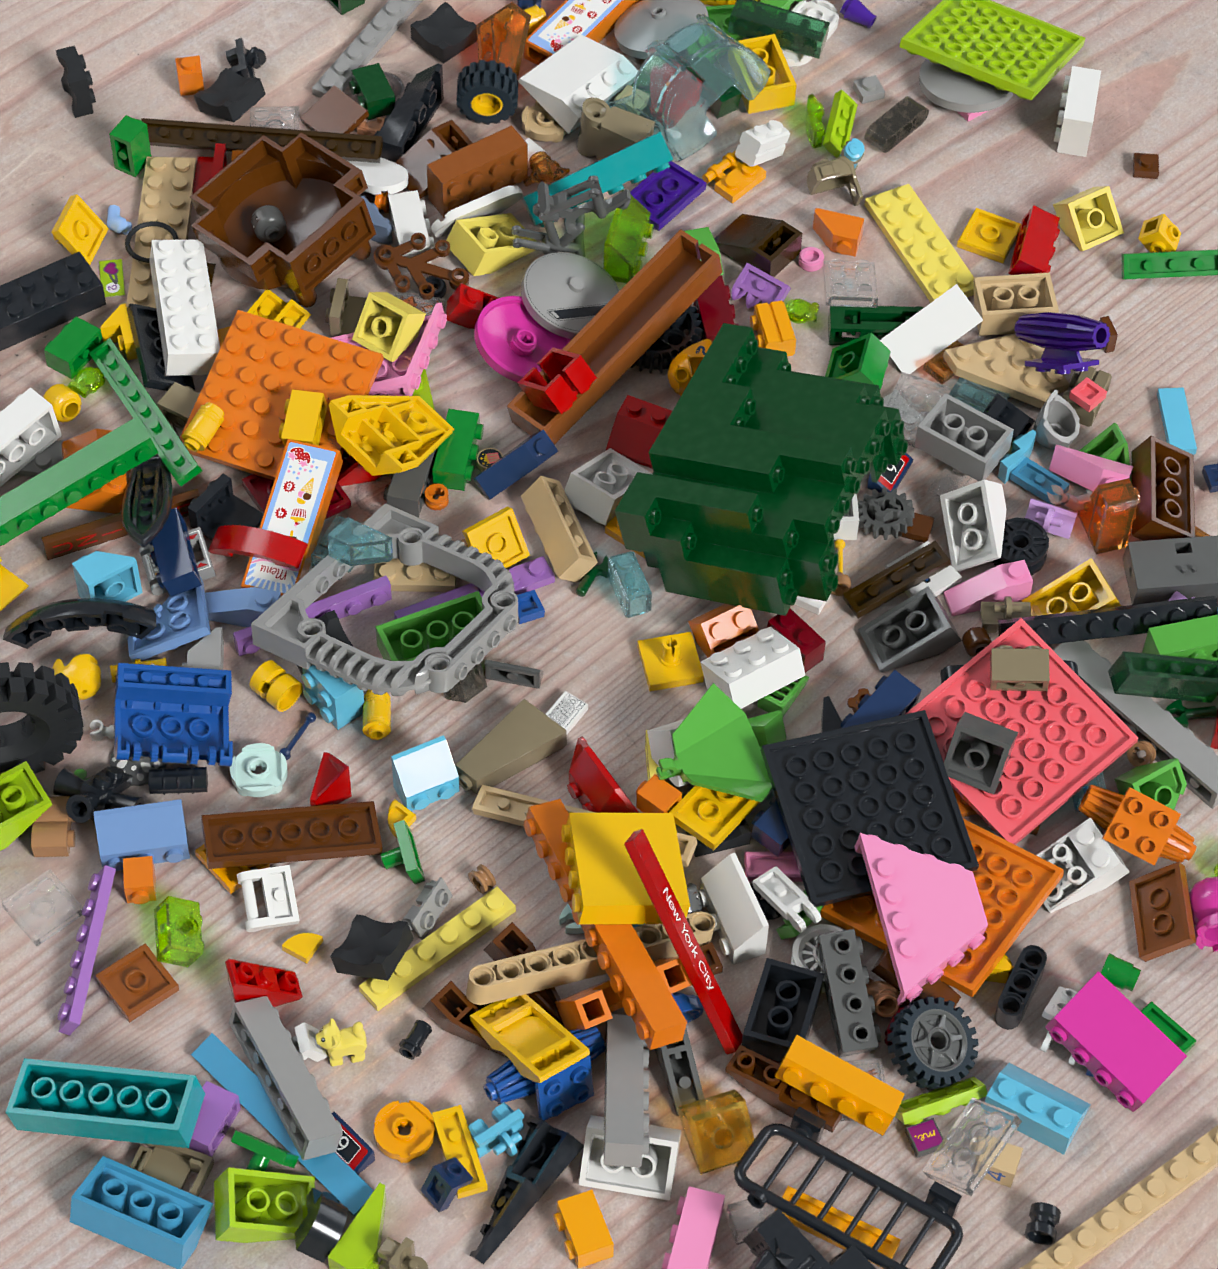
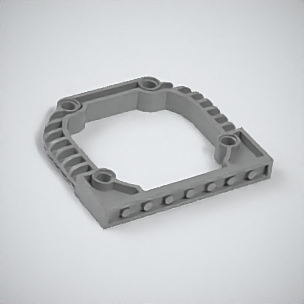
M385 503L251 623L253 645L306 670L315 665L316 669L322 672L328 671L332 677H341L345 683L349 685L356 684L357 688L363 691L370 689L376 695L391 692L392 696H403L409 690H415L417 695L429 690L434 693H444L451 690L460 680H463L476 664L482 662L487 653L496 648L500 641L515 629L518 623V597L515 594L512 575L499 559L494 560L492 555L487 552L480 553L476 547L470 546L468 548L460 540L454 542L446 534L441 536L439 535V527ZM363 557L371 561L399 559L401 563L408 566L419 565L423 562L468 581L485 592L482 596V611L445 647L427 649L412 661L385 660L327 635L324 622L319 619L309 618L305 609L318 597L326 593L338 579H341Z

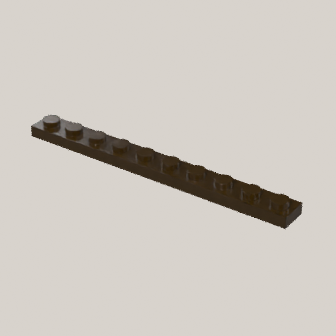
M141 119L142 122L147 124L150 146L215 150L216 143H225L226 151L232 152V150L245 151L263 135L281 147H285L302 132L346 161L380 163L383 146L382 136Z

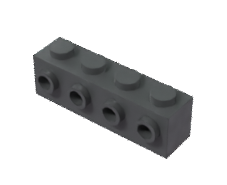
M854 929L819 935L815 942L821 972L824 973L823 982L839 1057L875 1051L879 1047L878 1042H881V1032L879 1025H874L872 1013H875V1003L873 996L867 993L866 984L869 983V974L867 967L861 964L860 955L863 954L861 938L856 937Z

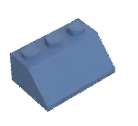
M181 799L94 811L102 868L107 865L115 868L116 871L123 870V858L152 856L154 864L163 862L177 863L184 859H190L187 828Z

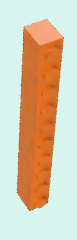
M561 799L528 807L527 818L524 820L525 832L528 837H532L538 856L543 858L547 864L550 878L557 882L563 901L568 902L572 909L574 889H570L568 883L571 868L570 865L565 863L567 842H562L561 836L562 825H567L569 813ZM572 910L574 921L579 925L578 914ZM580 924L585 933L588 946L593 947L597 954L600 968L607 972L613 991L619 994L623 1001L625 1013L627 1016L632 1017L639 1038L645 1041L649 1050L682 1041L687 1021L632 924Z

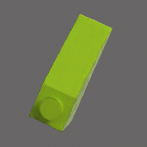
M378 1184L329 1254V1269L379 1268L378 1250L381 1244L386 1205V1189L384 1184Z

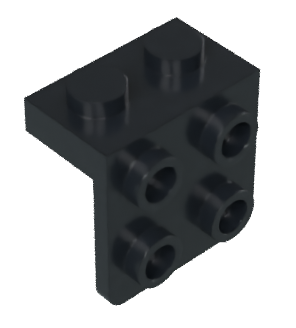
M224 473L218 479L210 482L207 489L199 497L194 498L188 507L190 526L193 529L200 527L203 535L212 541L218 527L241 525L258 528L264 515L233 494L232 480Z

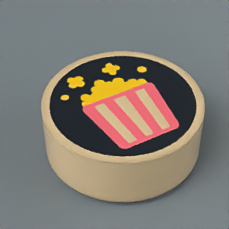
M495 448L481 450L477 455L478 469L483 472L503 457L502 453Z

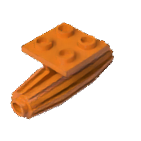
M1091 784L1080 801L1078 810L1088 818L1091 817L1096 824L1106 830L1102 839L1154 866L1159 856L1182 863L1185 859L1189 861L1196 851L1197 846L1193 844L1194 837L1176 825L1181 816L1180 813L1131 787H1128L1125 795Z

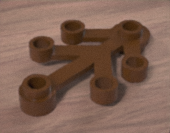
M414 233L410 241L399 246L382 245L374 251L373 259L375 264L381 269L388 270L395 282V289L400 293H405L410 289V279L401 274L398 266L407 268L419 289L420 297L424 300H430L434 297V286L426 281L422 273L448 280L453 290H456L460 283L469 285V274L466 270L462 268L449 270L427 263L438 257L449 255L450 244L446 240L437 241L434 248L412 258L402 255L414 249L422 250L425 248L426 237L422 233ZM417 239H420V240H422L423 242L420 243V244H417V243H415L414 241L417 240ZM441 246H444V247H446L447 249L444 250V251H441V250H439L438 248L441 247ZM384 254L391 255L388 258L382 257ZM461 275L463 278L457 279L455 276ZM405 282L407 285L399 286L398 283ZM424 289H429V290H431V292H430V293H424L423 290H424Z

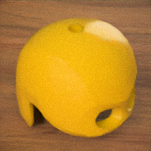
M79 654L66 666H64L61 659H57L52 667L54 674L62 673L69 678L70 684L74 683L78 691L79 700L88 699L99 691L101 686V670L98 661L92 655Z

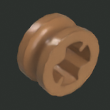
M1139 741L1128 749L1127 757L1129 762L1135 767L1150 764L1156 758V749L1148 741ZM1145 750L1146 756L1138 758L1137 752Z
M483 864L477 866V871L472 870L468 873L471 883L482 894L488 891V887L496 885L493 874Z

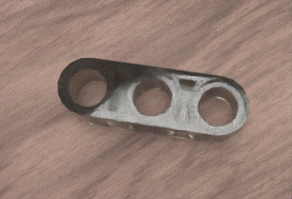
M907 96L873 122L867 129L864 139L882 152L887 153L924 123L929 110Z

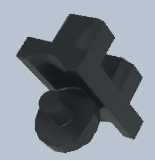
M242 37L235 40L236 48L226 51V58L231 65L229 69L242 77L253 78L255 77L254 68L259 69L266 62V54L257 47H252L251 50L246 49Z

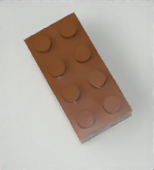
M511 125L427 164L429 201L445 218L444 215L459 206L506 186L521 183L528 178L527 142Z

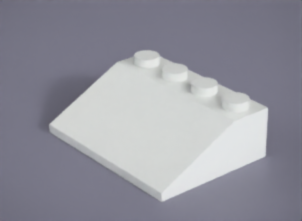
M580 35L521 77L518 82L569 134L581 125L582 105L586 99L591 97L599 98L609 104L614 100L618 92H622L627 85L631 86L640 72L624 55Z

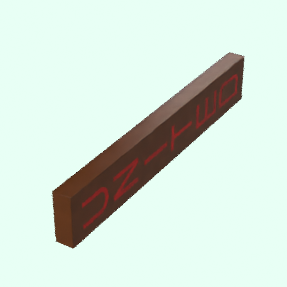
M193 489L174 495L171 509L177 507L183 518L188 517L190 502L200 496L198 490ZM120 512L41 538L46 558L51 560L127 536L128 534L123 527Z

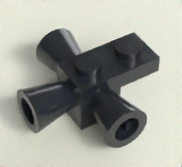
M115 766L104 768L86 781L64 768L58 774L53 787L54 795L70 796L66 803V811L68 816L78 823L87 822L89 819L95 821L94 811L144 804L143 797L120 794L131 786L133 776L124 773L123 769Z

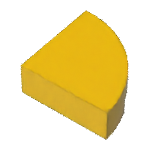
M394 799L388 810V826L391 833L397 838L393 823L405 820L410 827L416 821V814Z
M314 933L297 934L282 944V951L307 964L323 943V936Z

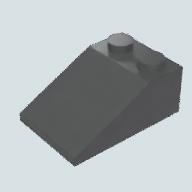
M929 586L858 629L881 672L940 655L962 641L940 600Z

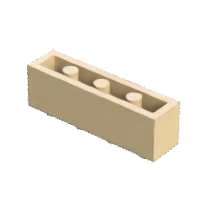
M540 476L521 495L526 506L525 510L531 517L535 526V532L543 543L544 551L554 567L553 571L556 576L562 580L578 583L598 562L560 481Z

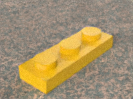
M458 1105L433 1112L434 1126L445 1161L454 1157L457 1158L473 1177L471 1184L458 1189L456 1193L457 1198L460 1199L488 1191L487 1182L462 1106Z

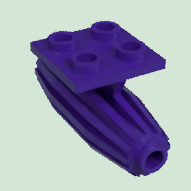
M1055 312L1027 314L1020 316L1015 324V332L1019 340L1045 348L1040 359L1025 361V366L1035 367L1036 372H1049L1051 369H1055V374H1070L1071 369L1073 371H1088L1089 366L1099 365V360L1081 358L1079 351L1102 349L1107 346L1106 344L1109 342L1110 329L1106 326L1107 324L1076 314Z

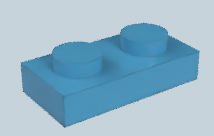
M1027 457L1010 475L1011 481L1049 504L1052 503L1046 492L1057 495L1053 492L1051 485L1060 486L1064 493L1069 490L1070 484Z

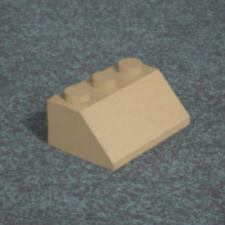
M1050 273L974 277V306L983 319L977 325L979 336L1016 334L1015 324L1020 316L1043 312L1059 313Z

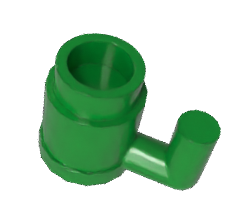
M1109 953L1101 974L1115 987L1122 990L1125 988L1132 992L1141 970L1133 967L1134 964Z

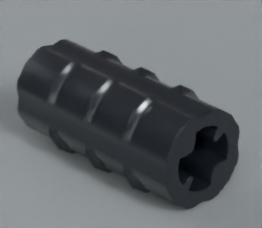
M192 766L191 768L163 767L162 769H149L150 794L164 795L208 792L207 767Z

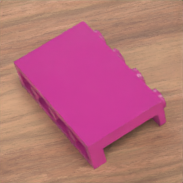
M1099 971L1045 1026L1054 1041L1062 1044L1069 1050L1077 1063L1084 1065L1094 1075L1095 1080L1100 1085L1107 1087L1116 1096L1117 1101L1132 1112L1143 1105L1187 1057L1182 1050Z

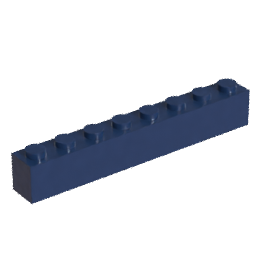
M894 670L888 677L884 675L875 686L876 691L871 696L866 694L858 704L857 708L859 709L854 715L849 713L840 724V727L845 728L904 715L917 704L922 689ZM774 795L769 803L771 806L765 812L763 810L759 811L752 820L753 829L751 837L779 857L788 847L790 841Z

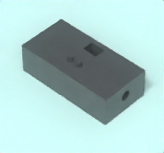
M1218 535L1127 543L1122 559L1132 605L1168 601L1176 591L1188 599L1215 596L1218 599Z

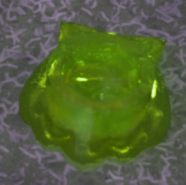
M795 298L787 301L785 304L790 321L797 324L805 323L806 321L817 322V314L820 308L818 303L813 302L811 304L803 299Z
M86 367L77 373L74 381H71L68 387L83 398H86L88 394L96 392L105 383V376L97 367Z

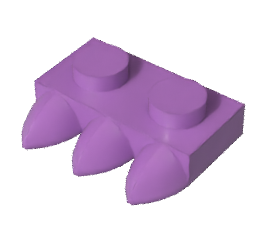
M746 263L733 285L732 300H738L748 293L746 296V306L749 309L759 304L760 301L768 304L775 301H784L791 288L789 285Z

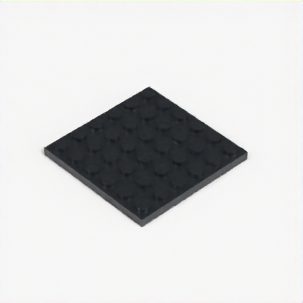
M925 710L767 744L761 747V754L805 891L814 907L873 894L863 855L857 853L855 849L860 833L875 835L881 840L894 845H904L909 850L920 854H930L936 857L937 860L949 864H959L969 871H976L979 864Z

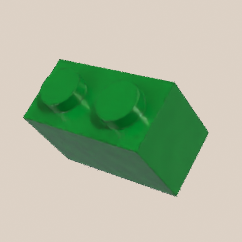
M125 115L109 134L114 167L119 171L136 177L145 167L146 158L152 157L146 123Z
M76 316L69 324L62 328L61 332L53 340L47 343L44 349L47 366L73 379L92 359L89 353L103 343L101 329Z

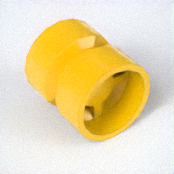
M268 660L260 665L253 673L249 683L250 688L262 698H266V701L279 712H284L292 707L299 699L303 689L301 682L289 673L286 674V671L273 660Z

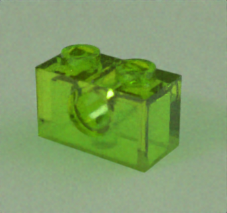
M167 896L154 909L157 961L190 967L202 956L204 951L201 933L203 920L200 915L199 902Z

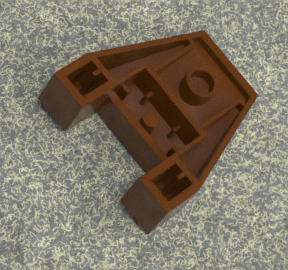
M511 922L484 951L494 961L534 952L536 949L526 935ZM450 981L422 1008L442 1030L508 1058L501 1051L492 1049L470 1020L471 1014L491 1003L484 1005L473 1004ZM555 987L527 994L564 1027L555 1003L561 1000Z

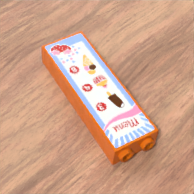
M566 0L524 40V58L539 65L580 35L600 43L614 29L620 15L629 7L642 0Z
M291 439L287 440L260 529L290 536L306 542L308 546L298 569L278 566L271 560L250 557L241 588L257 587L281 592L282 596L309 572L343 463L340 450Z

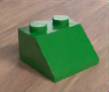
M866 334L832 349L825 377L879 385L881 390L891 351L874 334Z

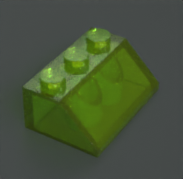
M632 195L630 204L625 210L616 208L604 243L603 269L609 273L614 281L626 284L642 269L643 261H641V257H646L648 242L646 241L647 238H652L654 224L650 223L651 213Z

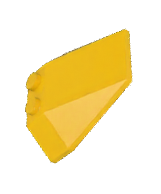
M348 395L331 400L329 403L337 443L372 476L400 473L418 467L454 431V428L420 396Z

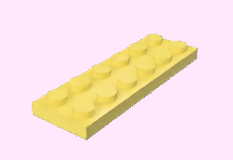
M910 184L865 198L864 206L930 303L956 284L966 297L974 295V276Z

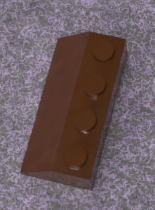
M1150 436L1131 451V465L1133 466L1132 536L1142 541L1195 537L1194 455Z

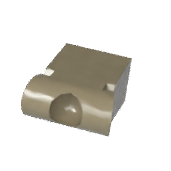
M588 98L582 105L581 130L578 134L577 150L581 155L596 156L597 160H601L653 135L655 121L615 106L610 108L606 102L599 98Z

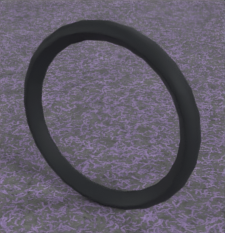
M158 221L144 222L135 226L129 231L125 239V248L128 254L140 262L150 263V258L141 257L133 252L130 246L132 236L142 228L157 226L168 230L173 236V240H179L176 231L171 226Z

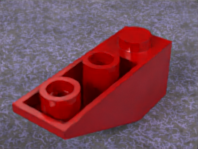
M460 283L447 300V321L468 329H474L476 321L485 306L499 297Z

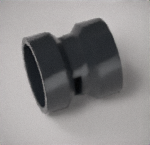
M1044 1202L1031 1204L1029 1212L1031 1222L1026 1226L1025 1237L1041 1245L1055 1243L1057 1235L1055 1225L1060 1221V1209Z

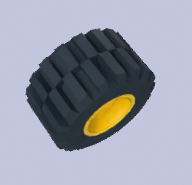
M479 60V63H470V67L465 66L457 79L456 101L457 108H460L459 112L462 115H466L468 120L473 119L475 123L479 124L480 122L485 124L494 122L497 124L500 123V120L506 121L509 119V116H513L518 106V80L516 73H513V69L510 67H505V64L502 62L495 63V60H490V62Z

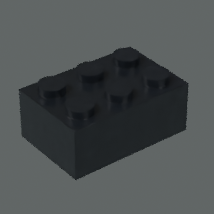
M767 958L743 1032L742 1046L768 1059L782 1062L796 1035L807 1040L822 992L824 973Z

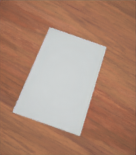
M956 284L880 341L891 351L890 357L904 376L907 377L982 322L983 319Z

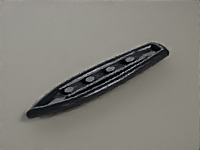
M154 455L149 460L131 469L122 501L121 518L123 527L128 536L144 548L163 529L172 508L173 489L171 473L159 455Z

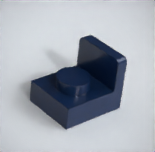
M454 1157L432 1167L421 1188V1192L435 1209L441 1212L448 1209L458 1189L471 1184L473 1177L459 1160Z

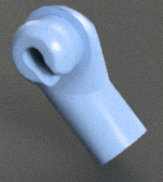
M110 205L108 207L107 227L116 233L127 235L132 229L131 222L126 221L125 218L120 216L119 206Z

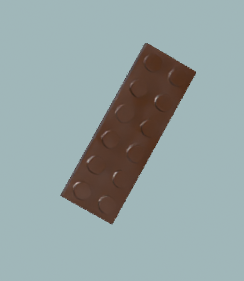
M374 801L202 815L201 817L208 869L379 855L383 849Z

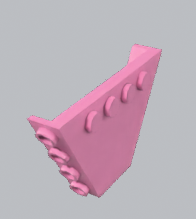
M442 302L435 305L431 315L425 316L418 337L394 362L384 358L368 394L369 396H412L414 390L419 388L423 369H427L429 365L431 350L436 348L440 329H444L446 325L447 315L444 313ZM354 333L332 337V339L368 349L352 340Z
M860 833L855 849L864 858L900 988L897 1002L898 1005H901L907 999L910 1002L916 999L923 991L921 987L927 982L931 985L934 984L943 975L945 967L957 965L965 956L964 952L968 948L975 950L985 940L983 934L988 926V922L972 871L966 870L959 864H949L937 860L936 857L930 854H920L911 851L904 845H894L885 842L875 835Z

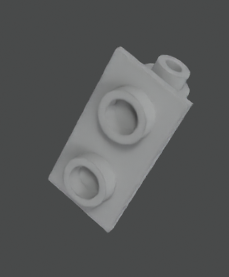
M439 877L437 881L431 880L430 883L425 884L424 889L416 899L417 904L421 906L412 905L406 916L402 919V921L408 922L411 932L415 930L421 940L426 938L453 896L442 877Z

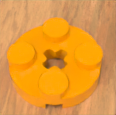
M398 1100L384 1106L375 1118L374 1138L377 1147L383 1154L392 1159H397L400 1163H409L412 1159L423 1155L431 1147L435 1138L433 1116L423 1104L417 1101L409 1100V1103H399ZM400 1125L404 1128L408 1125L411 1126L410 1134L399 1135L398 1127Z

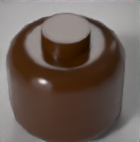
M972 627L962 637L964 648L971 657H975L992 643L988 631L983 627Z

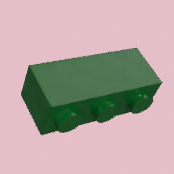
M448 409L445 421L454 428V431L438 447L433 466V484H442L447 489L465 491L467 481H472L474 466L471 463L472 460H477L479 445H476L477 440H482L484 424H480V413Z

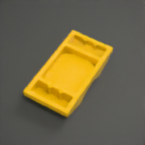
M527 994L493 1002L470 1015L471 1022L489 1046L494 1050L504 1053L518 1072L531 1081L541 1083L590 1055L589 1048Z

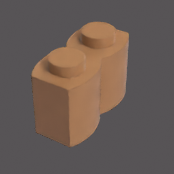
M70 796L49 797L52 806L33 823L31 848L34 857L69 856L70 847H75V830H71L72 822L75 821L68 816L66 811V803Z

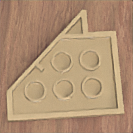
M1016 334L946 349L943 354L944 360L954 375L1038 408L1043 407L1055 389L1058 390L1057 394L1067 391L1069 388L1067 379L1063 374H1055V369H1051L1049 372H1036L1035 367L1025 366V361L1040 359L1045 348L1019 340Z

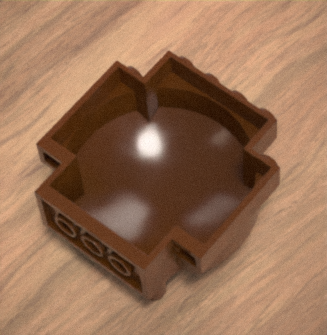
M302 132L285 147H281L263 135L190 196L197 214L201 216L191 225L195 237L204 244L205 248L217 255L221 266L229 276L241 284L256 289L289 288L294 291L298 303L305 308L312 307L316 303L317 294L314 288L350 256L353 255L358 260H365L370 256L372 249L369 240L376 235L365 200L359 196L368 188L362 170ZM265 205L277 207L282 212L287 225L285 235L273 243L260 241L256 237L251 224V217L254 211Z

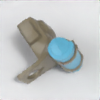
M852 138L851 141H846V145H844L838 158L830 161L827 158L822 159L812 165L806 180L810 195L847 186L854 206L860 204L863 193L855 172L858 162L861 161L865 151L864 144L860 140Z

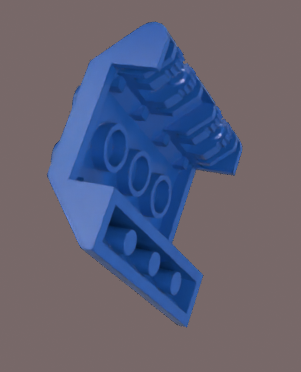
M118 663L114 700L115 759L129 760V757H131L133 761H139L140 757L143 756L149 757L150 762H157L160 759L161 762L186 764L189 761L190 764H197L198 760H206L208 765H215V762H217L219 766H232L233 741H229V703L232 695L231 670Z

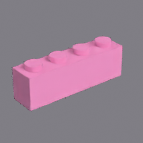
M689 1186L686 1197L680 1196L676 1214L681 1215L679 1225L673 1224L669 1243H673L671 1253H665L662 1269L709 1268L724 1209L725 1195Z

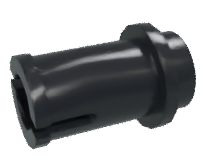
M416 1020L406 1039H402L399 1043L400 1054L410 1060L419 1057L422 1053L421 1047L429 1034H431L432 1027L423 1020Z

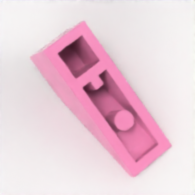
M1056 444L1049 470L1095 493L1123 500L1133 466Z
M1025 560L1001 564L944 591L943 596L951 616L980 611L981 602H1004L1005 596H1011L1012 602H1022L1023 599L1031 594L1033 579Z

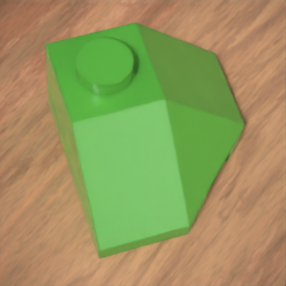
M1177 758L1137 766L1114 779L1119 794L1125 795L1128 787H1131L1173 810L1180 794H1184L1187 786Z

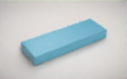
M1158 388L1157 398L1167 443L1196 455L1197 446L1184 388Z

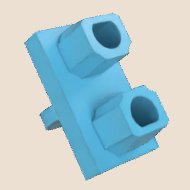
M502 1103L492 1111V1118L496 1121L495 1125L489 1128L482 1119H478L469 1125V1131L479 1158L493 1150L496 1156L505 1151L512 1157L517 1154L515 1144L522 1140L519 1132L524 1129L522 1122L524 1114L520 1109L513 1111L506 1103Z

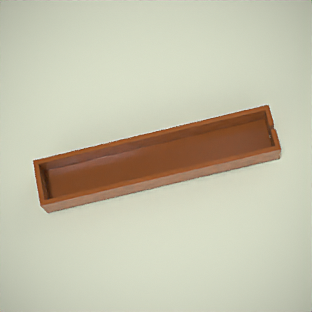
M680 229L562 349L581 355L593 371L597 379L591 384L590 389L583 394H577V399L573 402V406L562 414L534 406L522 390L507 405L512 423L530 436L544 429L555 445L720 276L723 271L719 254L702 243L699 245L698 240ZM541 370V371H540V374L543 376V378L545 379V381L549 384V383H550V380L547 378V376H546V375L544 374V372Z

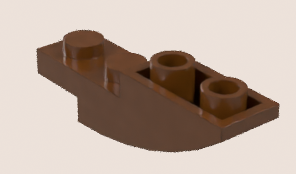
M742 1045L739 1046L725 1068V1071L757 1097L793 1118L799 1106L825 1120L824 1129L833 1133L843 1117L842 1113L776 1078L775 1075L780 1064Z

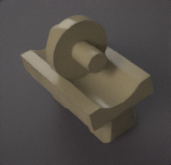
M1005 596L1004 602H981L982 627L988 633H996L998 631V620L1031 617L1030 602H1012L1011 596Z
M387 1237L378 1250V1256L382 1258L379 1264L380 1269H428L426 1261L421 1257L415 1256L414 1241L405 1237L402 1243Z

